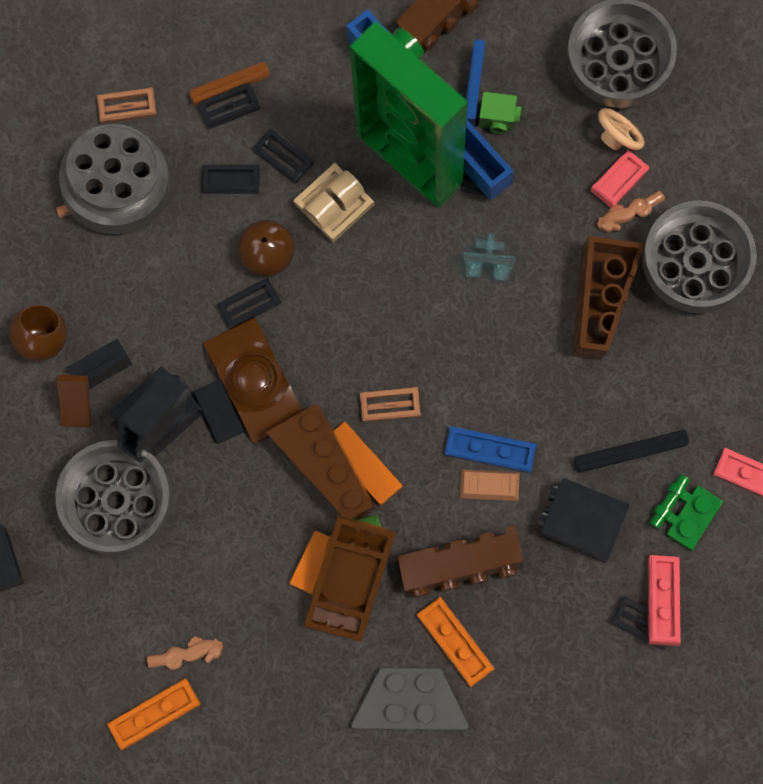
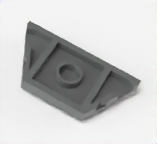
M380 668L352 723V729L469 730V725L441 669Z

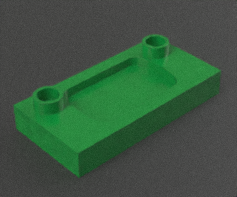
M375 21L350 46L357 136L437 208H440L462 185L468 101L420 60L424 55V51L410 33L402 28H397L390 34Z

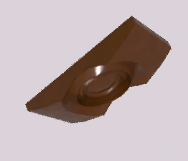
M255 318L203 342L253 444L269 437L266 431L302 412L292 388Z
M337 515L327 543L321 569L313 588L304 621L305 627L362 641L396 531Z

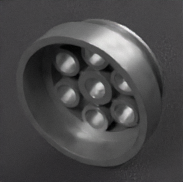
M606 0L585 11L572 28L567 48V65L570 75L576 86L587 97L600 104L618 108L643 104L659 94L670 79L677 56L675 35L664 16L648 4L637 0ZM619 31L624 33L626 37L617 39L612 33ZM591 44L599 45L602 48V50L599 52H593L588 48V46ZM646 45L650 48V51L641 52L637 49V46ZM617 57L623 58L626 64L617 65L613 62V59ZM597 70L602 76L600 78H593L588 72ZM646 71L651 77L648 79L640 78L637 72ZM623 84L627 90L623 92L616 91L613 85Z
M105 124L86 131L68 148L60 165L59 182L62 198L68 211L79 223L99 233L124 234L136 231L150 223L160 213L167 200L169 191L168 167L162 151L149 137L126 125ZM102 143L110 145L106 149L97 148ZM130 147L138 149L134 153H128L125 151L127 148ZM82 164L91 165V167L86 170L78 168ZM110 168L120 169L119 172L114 174L107 172ZM143 171L148 173V175L143 178L136 176L138 172ZM93 188H99L102 190L98 194L89 193V190ZM121 192L131 194L127 198H119L117 196Z
M709 201L684 202L664 212L649 231L643 251L644 273L653 291L667 304L691 313L713 312L731 304L745 290L756 265V245L746 223L729 208ZM701 231L707 236V240L698 241L694 238L693 233ZM668 241H675L680 245L681 249L672 251L668 249L666 243ZM719 248L726 249L730 257L727 259L720 258L716 254V250ZM692 258L700 259L703 267L699 269L694 268L690 265L689 260ZM672 268L675 270L677 277L667 278L662 270ZM716 275L722 276L726 280V285H716L712 277ZM688 285L696 286L700 294L691 296L686 292L685 287Z
M107 440L87 446L72 457L59 477L55 501L62 525L80 545L98 554L119 556L142 549L159 535L170 514L172 493L165 471L151 453L140 464L117 447V440ZM108 468L114 469L115 475L113 479L107 482L101 481L100 475L103 470ZM134 473H142L144 475L143 482L138 486L129 484V479ZM87 491H94L96 495L94 501L90 504H83L81 502L82 495ZM114 496H124L125 501L120 508L113 509L110 507V501ZM147 499L153 501L154 506L150 512H139V505L142 501ZM96 518H104V528L98 532L92 531V521ZM124 523H134L132 534L128 536L120 535V527Z

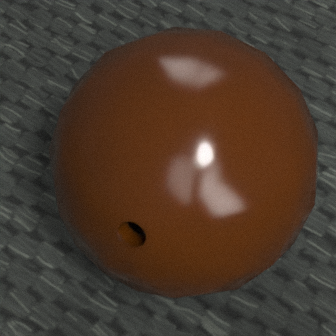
M260 220L252 223L244 230L238 243V254L242 264L250 272L259 276L272 277L282 273L289 266L294 256L295 243L291 233L282 224L272 220Z
M39 304L28 306L20 310L13 317L9 336L12 347L20 356L30 361L40 362L49 360L59 354L66 343L67 329L63 317L57 311Z

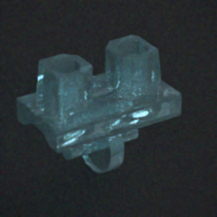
M489 232L488 240H476V248L487 249V253L463 252L466 276L481 278L484 262L494 263L493 279L508 280L511 265L515 266V256L493 254V250L504 251L505 242L494 241V233Z

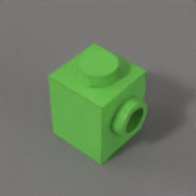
M483 92L479 127L488 128L495 134H505L507 131H513V123H519L521 106H516L517 96Z

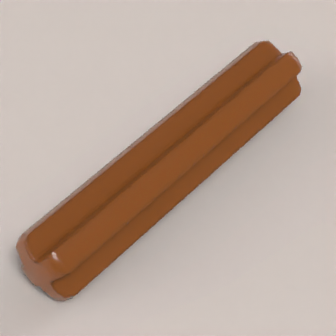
M260 62L191 89L189 95L193 104L198 105V102L249 82L253 84L270 76L269 69L265 62Z

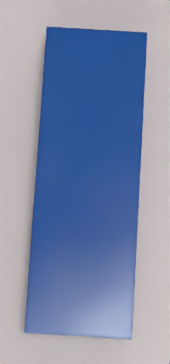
M475 40L473 44L466 98L468 101L467 120L474 127L485 51L484 40Z
M450 426L444 456L531 473L536 444Z

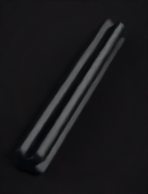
M680 430L575 457L574 463L576 470L582 473L685 447L689 444V438L685 430Z

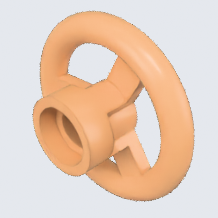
M608 108L601 109L598 112L599 122L605 129L601 139L607 146L613 150H619L622 145L633 150L643 148V136L627 118ZM629 132L632 134L635 141H633V139L629 135Z

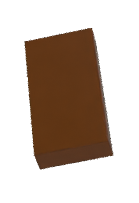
M58 375L57 388L61 425L91 428L92 413L88 376Z

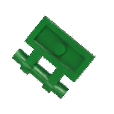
M680 474L676 482H672L668 487V494L662 504H657L653 511L655 515L649 524L658 530L664 521L671 524L672 527L666 536L692 551L723 503V500L699 485L693 494L688 493L685 488L690 479ZM678 499H680L686 505L679 516H676L671 510Z

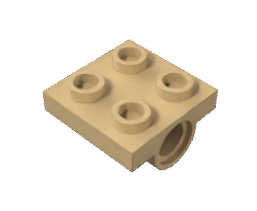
M334 163L294 199V204L334 243L374 206V201L364 192L360 182L350 172L343 171Z

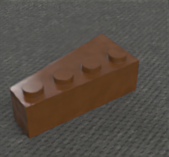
M416 0L396 21V29L402 28L418 41L423 50L430 51L438 43V37L442 33L453 31L458 25L460 17L465 13L470 15L477 9L479 0Z
M589 236L582 245L572 356L601 360L609 351L632 280L638 268L640 257L644 251L645 243Z
M318 403L266 431L272 440L342 516L359 520L377 510L328 417Z
M516 525L505 528V535L497 536V534L488 532L474 538V543L468 544L467 540H458L444 545V550L439 551L438 547H431L397 556L405 595L412 594V598L429 595V589L441 587V591L445 592L459 588L458 583L470 581L471 585H478L488 582V576L499 574L500 579L516 576V570H520L524 562Z

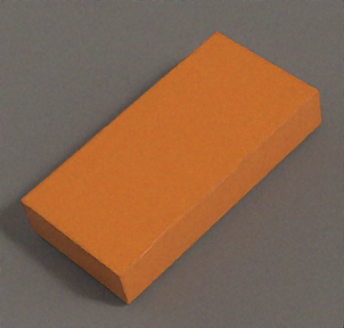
M316 530L314 531L289 583L291 586L312 595L329 536Z

